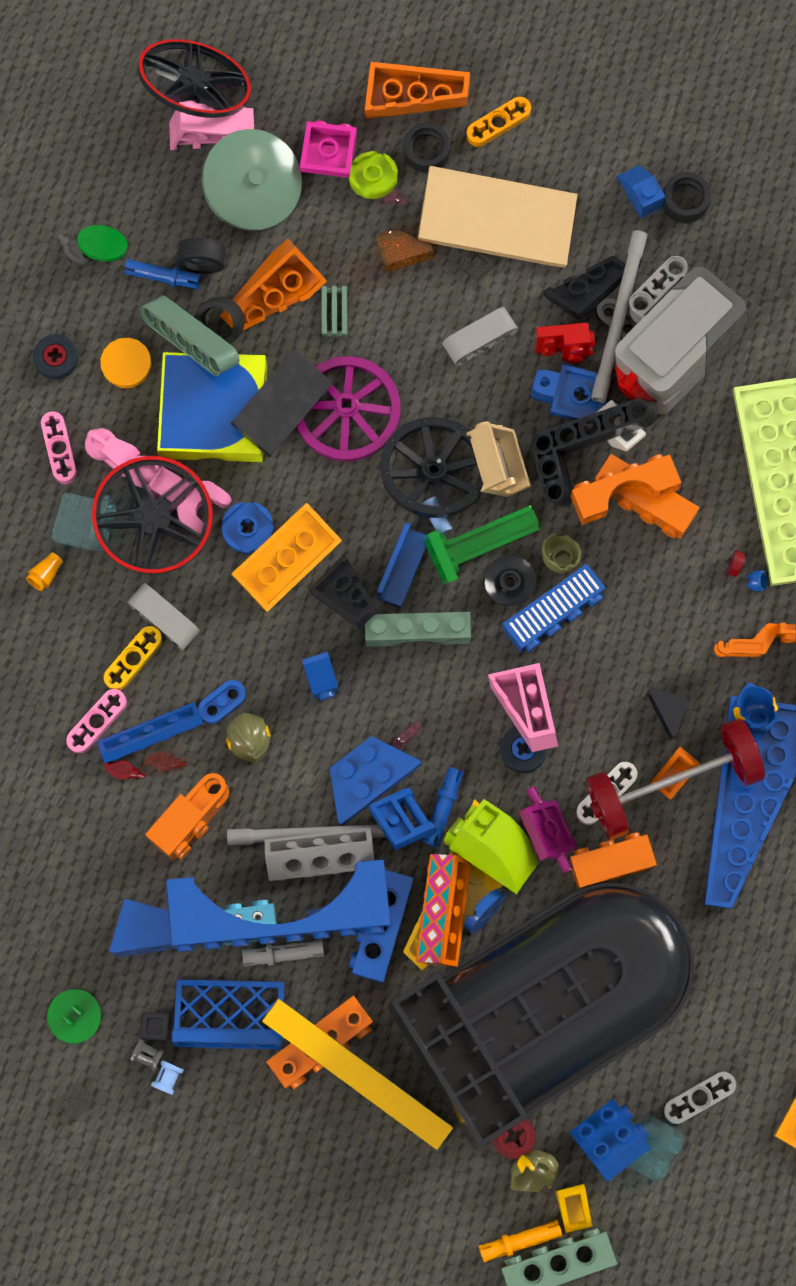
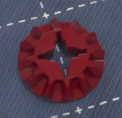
M528 1119L511 1128L514 1132L524 1129V1132L518 1137L521 1147L513 1141L506 1144L503 1143L509 1136L507 1131L492 1140L495 1149L502 1156L517 1159L533 1149L536 1133Z

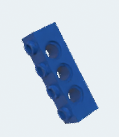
M385 870L387 893L393 894L396 898L395 904L389 907L391 925L388 926L385 932L368 934V929L359 930L356 940L361 942L358 953H352L349 967L353 968V975L382 984L385 981L414 881L412 877ZM369 945H377L381 949V953L377 958L370 959L366 956L365 950Z

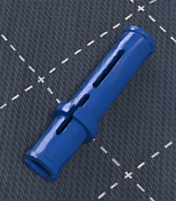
M127 259L125 263L127 268L124 269L125 275L169 283L171 287L179 285L195 290L200 288L201 282L199 280L202 279L201 274L181 271L179 267L171 269Z
M448 767L442 788L438 789L437 795L439 796L430 822H433L437 831L433 836L424 838L422 843L436 848L439 847L454 801H457L458 795L456 794L464 772Z

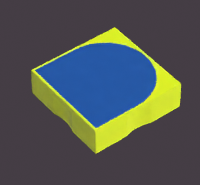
M163 352L157 447L159 456L176 460L215 458L225 461L262 462L263 452L230 423L266 382V356L239 355L240 361L238 365L219 376H214L185 353Z

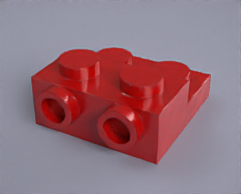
M588 323L537 327L534 343L535 354L541 353L542 356L548 357L556 355L557 352L561 351L562 361L568 360V363L571 364L580 363L583 359H587L588 355H593V346H595L594 332L589 331Z

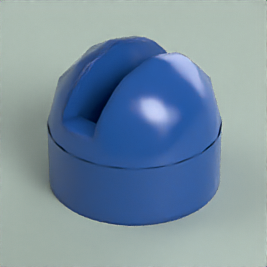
M764 570L752 571L747 575L746 578L750 579V583H746L749 589L752 591L766 590L767 575Z

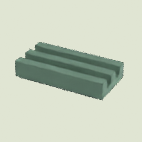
M322 286V337H346L347 286H342V288ZM327 294H332V331H327ZM337 294H342V331H337Z

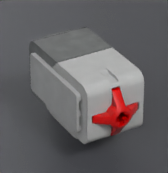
M672 256L667 259L630 297L629 313L637 325L617 344L615 349V370L620 391L630 400H645L655 407L657 414L660 415L668 413L742 338L744 325L747 323L748 310L744 300L704 267H695L687 273V262L680 256ZM672 269H679L682 272L676 275L670 271ZM638 304H644L647 306V308H645L644 310H638L635 308V306Z

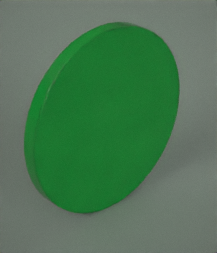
M88 226L82 229L77 237V245L81 252L94 260L103 262L116 261L127 252L128 244L126 238L119 231L108 226Z
M70 989L57 995L51 1002L47 1014L48 1025L51 1032L61 1041L72 1044L81 1043L91 1038L98 1030L101 1022V1009L97 1000L88 992Z

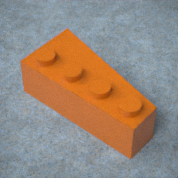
M371 62L365 103L366 119L467 106L470 72Z

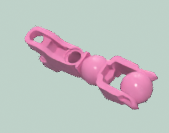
M99 428L90 430L85 440L87 453L96 460L105 461L113 469L131 459L144 457L141 456L136 447L117 439L110 430ZM146 465L138 467L153 495L157 498L182 480L181 477L165 469L163 466ZM134 469L129 470L134 484L143 488ZM202 481L212 504H216L221 508H226L232 500L228 493L210 481ZM185 482L165 500L170 504L191 483ZM194 488L175 510L178 513V520L201 534L204 522L197 517V511L203 505L199 492Z

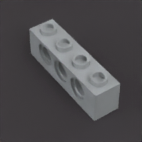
M371 827L264 839L269 881L354 871L356 862L374 861Z

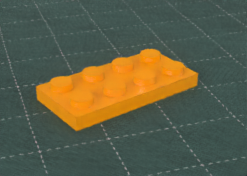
M305 503L236 568L231 575L268 612L342 540L310 505Z

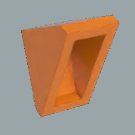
M679 747L651 781V784L696 767L700 763ZM689 778L659 789V791L671 800Z

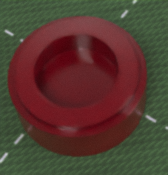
M737 550L733 552L726 571L727 575L733 577L739 575L745 561V553Z

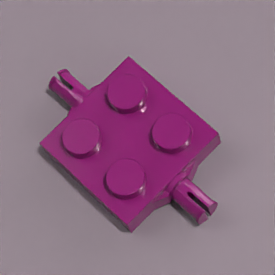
M536 786L525 790L532 805L519 811L522 824L533 843L534 851L540 861L549 858L557 859L562 873L571 871L573 868L567 858V854L577 849V846L556 800L550 802L541 800Z

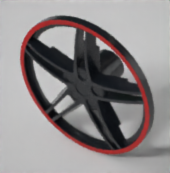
M164 40L148 46L139 58L137 71L145 89L158 101L174 110L197 117L220 118L239 112L248 102L251 84L247 74L231 57L213 47L189 40ZM184 49L186 50L184 66L154 54L164 50ZM192 51L196 52V66L191 65ZM200 53L218 60L231 71H203ZM145 66L155 69L157 74L175 82L160 93L148 80ZM230 86H241L242 96L235 105L230 107L216 89H230ZM195 101L197 104H200L202 101L207 107H212L214 110L195 109L179 103Z
M144 456L122 463L104 478L95 494L92 506L93 528L102 549L120 566L142 574L168 573L189 563L204 547L212 526V504L206 487L191 469L178 461L166 457ZM146 465L164 466L176 470L185 477L159 498H155L138 467ZM134 469L147 496L140 498L129 470ZM124 473L136 507L100 514L102 500L107 489ZM190 480L192 483L170 504L165 500L179 489L180 486ZM194 488L199 492L204 506L205 518L201 534L172 516V512L187 498V495ZM132 514V520L100 522L101 518ZM174 523L175 525L179 526L185 531L198 537V541L196 542L191 538L170 529V525ZM102 528L139 529L135 563L120 556L109 545ZM160 533L181 543L184 542L193 546L185 556L175 562L162 566H150ZM144 535L152 536L145 565H139Z

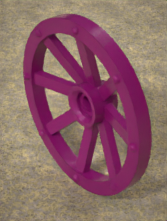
M351 356L332 358L315 366L322 374L335 369L346 368L344 393L341 394L331 385L326 391L335 401H317L311 408V410H335L312 433L308 430L304 418L296 426L305 443L316 453L336 461L365 459L384 448L389 437L396 431L400 420V397L390 376L371 361ZM354 368L368 372L376 377L375 380L357 393L352 394ZM383 385L390 397L391 407L360 403L359 401ZM350 403L351 408H342V405ZM359 411L390 416L386 429L379 437L362 418ZM338 419L342 420L340 450L328 447L317 440ZM351 420L356 422L370 439L371 444L359 449L348 450L349 423Z

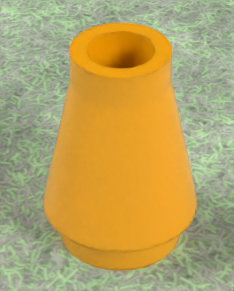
M51 552L45 559L28 571L29 575L26 577V580L39 591L49 588L63 560Z

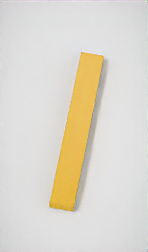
M279 998L262 1019V1022L436 1150H438L453 1129L450 1124Z

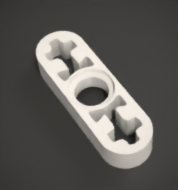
M629 762L619 763L608 774L609 778L612 777L616 781L621 774L618 771L619 769L625 771L628 768L631 771L629 776L632 779L628 780L625 778L620 782L619 786L623 787L621 791L612 782L618 797L622 796L637 778V770ZM589 795L579 804L576 811L579 821L586 825H591L598 821V818L595 819V817H583L584 810L582 807L590 808V803H592Z

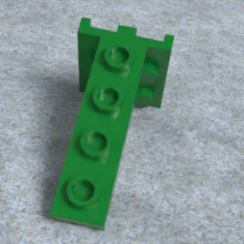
M532 505L448 541L444 534L439 535L438 530L425 535L422 539L426 543L432 563L440 576L441 584L444 585L458 579L456 575L460 572L458 564L542 528Z

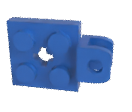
M562 364L560 373L550 370H538L536 373L531 397L535 400L552 404L550 415L576 420L596 413L606 403L596 402L591 399L595 379L598 375L596 372ZM583 390L584 395L588 396V398L578 401L574 393Z

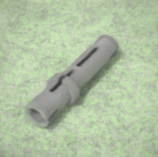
M322 939L279 946L266 944V947L244 949L242 950L244 967L259 964L272 966L274 963L281 961L324 957Z

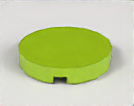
M370 151L360 154L352 161L350 178L348 179L351 188L357 195L364 198L377 199L393 191L398 180V170L395 161L389 155Z

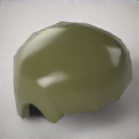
M555 533L544 540L541 551L545 566L557 573H568L576 569L582 554L579 544L570 538L569 535L557 536ZM559 553H564L563 555L556 558V556Z

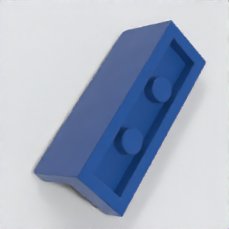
M409 523L404 525L377 591L378 600L398 608L403 606L427 547L422 539L425 534L412 530Z

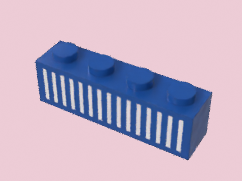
M585 564L504 622L502 629L520 653L525 650L531 652L541 644L539 640L544 636L552 637L562 629L560 626L567 620L573 622L583 614L581 611L588 605L592 608L604 599L602 595L606 588L588 564Z

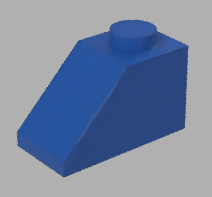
M640 165L617 176L640 218L663 208L666 196L654 176Z
M328 652L302 660L314 699L320 698V701H325L335 697V693L339 692Z

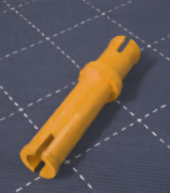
M555 1220L507 1236V1234L502 1235L501 1239L478 1246L485 1263L505 1255L510 1257L519 1250L561 1238L562 1232L558 1221Z

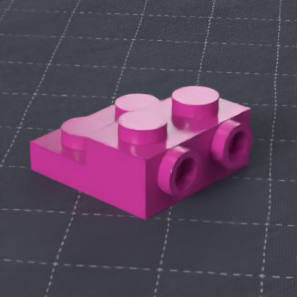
M324 121L307 122L300 172L350 178L357 139V128L348 124L331 125Z

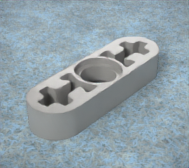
M719 1072L669 1100L663 1109L664 1117L673 1124H679L731 1095L736 1088L735 1078L727 1072ZM719 1077L723 1080L728 1079L730 1081V1084L727 1085L728 1091L725 1092L723 1089L714 1092L717 1098L713 1100L711 1091L705 1085L710 1083L712 1088L719 1084ZM702 1090L706 1093L707 1102L703 1106H697L693 1103L692 1094L694 1091ZM686 1096L689 1106L694 1111L689 1113V1108H686L680 1112L682 1116L680 1119L676 1116L671 1117L669 1115V1112L672 1110L671 1105L675 1104L678 1107L685 1104L682 1098Z

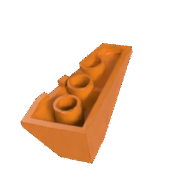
M289 238L267 257L232 299L240 306L244 314L245 325L243 330L264 321L265 317L277 311L282 312L296 302H303L309 299L327 282ZM223 310L220 317L233 328V320L230 314Z

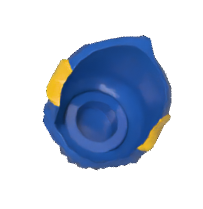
M751 682L747 683L735 700L734 717L735 719H742L751 733L761 735L767 733L768 730H771L777 718H779L775 697L767 689L755 686Z

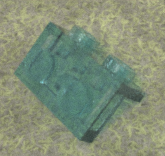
M648 1114L642 1127L649 1135L645 1140L651 1149L628 1167L658 1184L667 1175L673 1156L680 1151L684 1135L675 1128Z

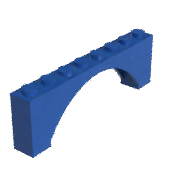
M384 860L356 862L354 874L349 883L330 904L307 918L284 924L255 923L226 912L200 891L194 884V877L166 880L171 948H177L178 952L194 951V946L205 945V950L222 948V943H232L233 947L248 946L249 941L259 940L260 944L276 943V938L287 937V942L303 940L305 935H314V939L330 938V933L341 932L342 937L357 935V930L367 929L368 934L383 933L384 928L391 925Z

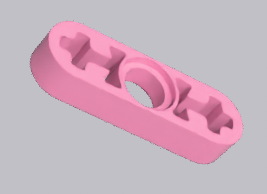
M48 412L41 419V427L52 472L59 483L69 484L75 480L77 469L65 421L59 413ZM51 419L60 422L56 424L59 435L54 436L51 427H46V425L50 424ZM55 443H65L66 450L62 454L53 453L52 447ZM55 460H64L67 469H72V471L68 472L67 477L58 474V472L62 471L60 461L54 462Z
M117 689L108 690L69 732L67 736L68 747L75 753L88 751L125 710L127 705L125 695ZM111 696L113 698L120 696V706L117 707L113 705L108 710L109 713L112 714L108 718L107 714L99 708L103 705L104 708L107 709V707L110 705V701L108 699ZM97 714L104 717L102 727L92 728L90 726L91 717ZM85 725L94 735L91 737L87 734L83 738L85 744L74 747L75 741L73 738L76 735L81 737L85 733V730L81 729Z

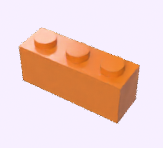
M637 832L625 836V841L615 844L614 840L600 843L599 849L589 851V848L586 847L574 851V856L570 857L569 862L573 868L572 872L578 890L590 885L609 882L655 868L657 864L648 835L640 836V833Z

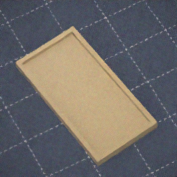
M430 166L417 241L566 268L577 194Z

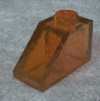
M400 230L396 232L386 231L375 238L376 248L385 273L433 259L431 245Z

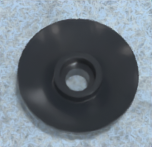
M514 555L502 556L494 560L487 568L484 578L485 589L488 595L498 604L517 606L526 602L534 593L536 574L533 567L525 559ZM507 579H513L515 581V585L513 587L506 586L505 581Z

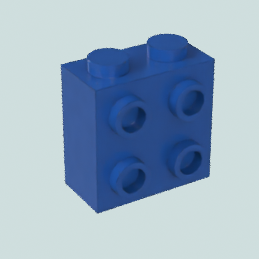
M613 1099L570 1131L574 1140L607 1182L651 1149L645 1140L649 1135L639 1122L634 1126L630 1121L634 1117L624 1104L619 1107Z

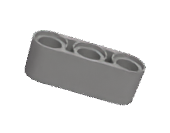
M501 307L452 334L442 344L454 364L459 366L462 364L461 361L465 359L468 361L484 352V348H491L504 341V337L507 335H514L518 331V327L506 308Z
M146 583L127 601V604L133 610H138L140 612L139 615L152 626L155 625L159 628L160 633L172 643L175 642L182 651L200 632L197 626Z

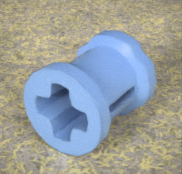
M161 1060L160 1065L162 1067L151 1086L173 1095L174 1084L178 1075L182 1074L184 1070Z

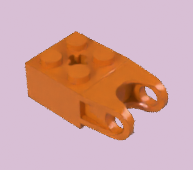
M215 773L204 776L186 797L180 794L145 834L156 847L174 862L177 858L182 860L190 852L191 847L189 845L195 838L199 840L205 835L209 829L207 824L227 801L229 788L223 777ZM212 786H221L218 793H209V790Z

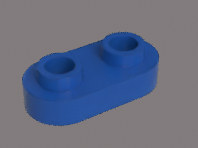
M230 680L203 699L199 705V713L202 720L208 724H217L241 706L246 699L244 686L236 680ZM236 691L238 693L237 698L230 699L228 697L229 692ZM210 707L217 708V713L213 716L208 714Z

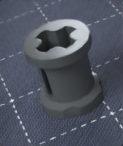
M140 1039L130 1061L133 1063L136 1061L150 1067L152 1072H156L164 1057L165 1050H157L145 1044V1040ZM143 1053H145V1054H147V1055H150V1056H152L153 1058L147 1057V1056L143 1055Z

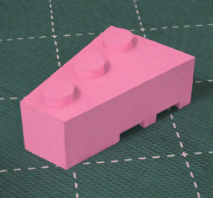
M195 101L179 103L195 109L214 110L212 107H207L205 104H197ZM244 107L233 115L220 118L197 117L175 110L169 122L170 150H177V145L193 144V149H201V144L217 143L232 132L254 129L253 109Z
M537 663L489 674L488 678L491 689L531 751L535 752L557 747L558 742L540 664Z

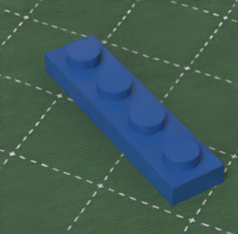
M193 702L99 740L97 743L104 762L108 763L119 760L132 752L143 750L147 746L159 741L168 740L181 732L192 730L203 724L196 703Z

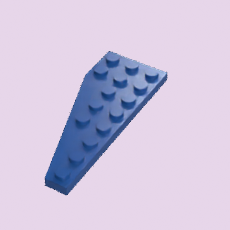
M736 696L730 697L727 722L735 720L733 709ZM776 702L779 718H777L771 730L762 735L751 733L759 747L764 765L765 779L763 781L746 787L738 779L730 762L721 765L704 900L705 906L725 909L733 907L751 866L796 775V705ZM725 747L723 748V756L727 754Z

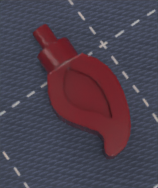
M120 760L115 763L104 762L106 771L117 779L145 778V774L141 773L140 769L134 768L126 760Z

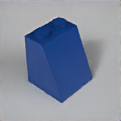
M124 899L109 952L117 957H126L176 949L171 948L168 910Z

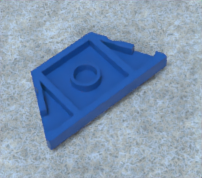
M372 736L330 767L339 824L343 826L422 766L423 763L419 759Z

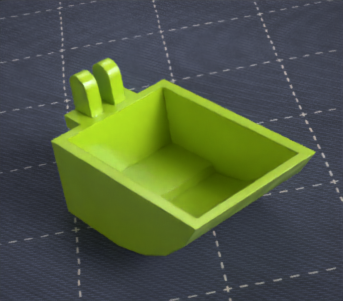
M483 799L478 807L471 806L464 817L467 821L460 817L447 832L444 843L450 846L449 849L517 894L538 865L536 852L523 829L509 815Z

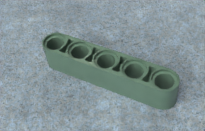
M161 295L141 306V317L149 327L214 376H219L239 364V355L232 345L166 296Z

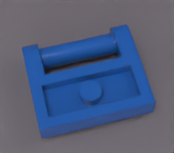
M405 788L369 805L370 813L394 850H398L421 838H429L437 831L433 822L427 820L414 800V794L410 788ZM399 804L406 805L419 825L418 827L414 828Z

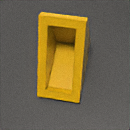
M584 1184L556 1190L565 1232L569 1233L592 1227Z

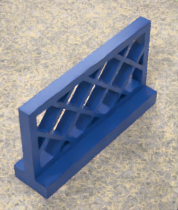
M177 980L174 1030L172 1032L174 1047L282 1050V1036L274 1030L264 1029L259 1023L273 1006V1004L269 1006L260 996L267 989H279L278 998L284 1002L285 983ZM182 987H194L200 995L188 1004L182 998ZM199 987L207 988L204 991H202ZM214 987H219L227 995L215 1005L207 994ZM227 988H234V989H233L231 992H229ZM240 988H248L254 995L244 1005L233 996ZM253 988H259L260 990L256 992ZM204 997L213 1008L201 1018L192 1007ZM231 998L240 1009L228 1019L219 1008ZM258 999L265 1006L266 1010L255 1019L246 1008ZM183 1003L186 1007L181 1011V1005ZM189 1010L199 1020L191 1028L180 1027L181 1017ZM217 1011L225 1022L219 1028H210L205 1021ZM244 1012L252 1023L245 1029H238L232 1021ZM201 1024H203V1026H204L205 1028H198V1027H199ZM228 1025H230L233 1029H225V1028H226Z

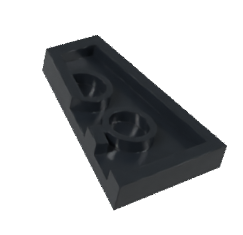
M611 256L587 268L586 273L574 279L569 277L563 280L564 284L554 289L549 287L543 290V294L549 301L580 321L621 285L626 263L615 256Z
M345 554L309 589L313 597L358 629H361L378 612Z

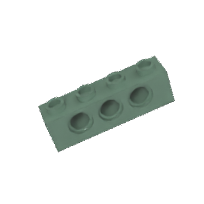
M595 1228L584 1232L583 1239L573 1241V1238L570 1237L558 1241V1247L548 1251L547 1247L544 1246L530 1251L532 1257L522 1260L520 1255L505 1260L506 1266L501 1267L506 1285L557 1286L617 1265L607 1232H599V1229ZM581 1246H588L591 1250V1258L586 1262H580L576 1256V1252ZM555 1255H561L565 1259V1267L561 1271H554L550 1266V1261ZM530 1264L537 1265L539 1268V1276L535 1280H528L524 1276V1269Z

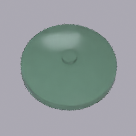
M244 129L226 135L210 150L202 168V189L209 207L223 222L239 230L262 231L276 226L294 210L301 194L302 175L294 153L281 139L262 130Z

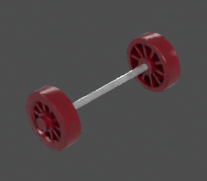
M737 718L721 725L720 731L726 755L618 797L606 772L601 771L586 777V787L592 802L590 803V808L595 819L598 818L608 839L613 840L629 832L626 816L622 808L623 803L728 762L731 763L738 779L744 786L748 787L765 779V770L760 750L745 722Z

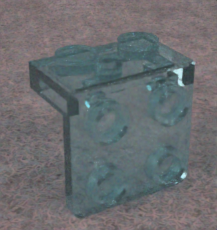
M71 493L63 494L51 536L55 543L101 553L102 547L96 538L92 523L93 498ZM104 495L100 514L114 512L116 506L111 497ZM114 517L101 518L100 522H109ZM102 528L106 540H108L109 530Z

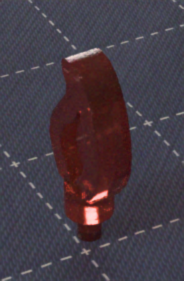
M167 752L151 754L144 761L146 766L152 764L161 772H170L174 768L180 769L181 766L187 767V761H181V758H175Z

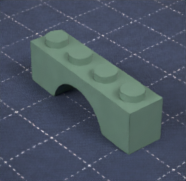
M470 612L375 614L365 624L366 647L394 646L399 643L412 641L470 644Z

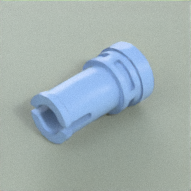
M436 496L422 503L430 506H439ZM446 517L429 518L435 530H438L439 535L446 534L453 529Z

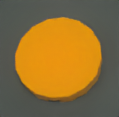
M119 338L111 342L104 349L101 356V370L105 378L120 388H133L143 383L152 367L151 356L146 346L139 340L132 338Z

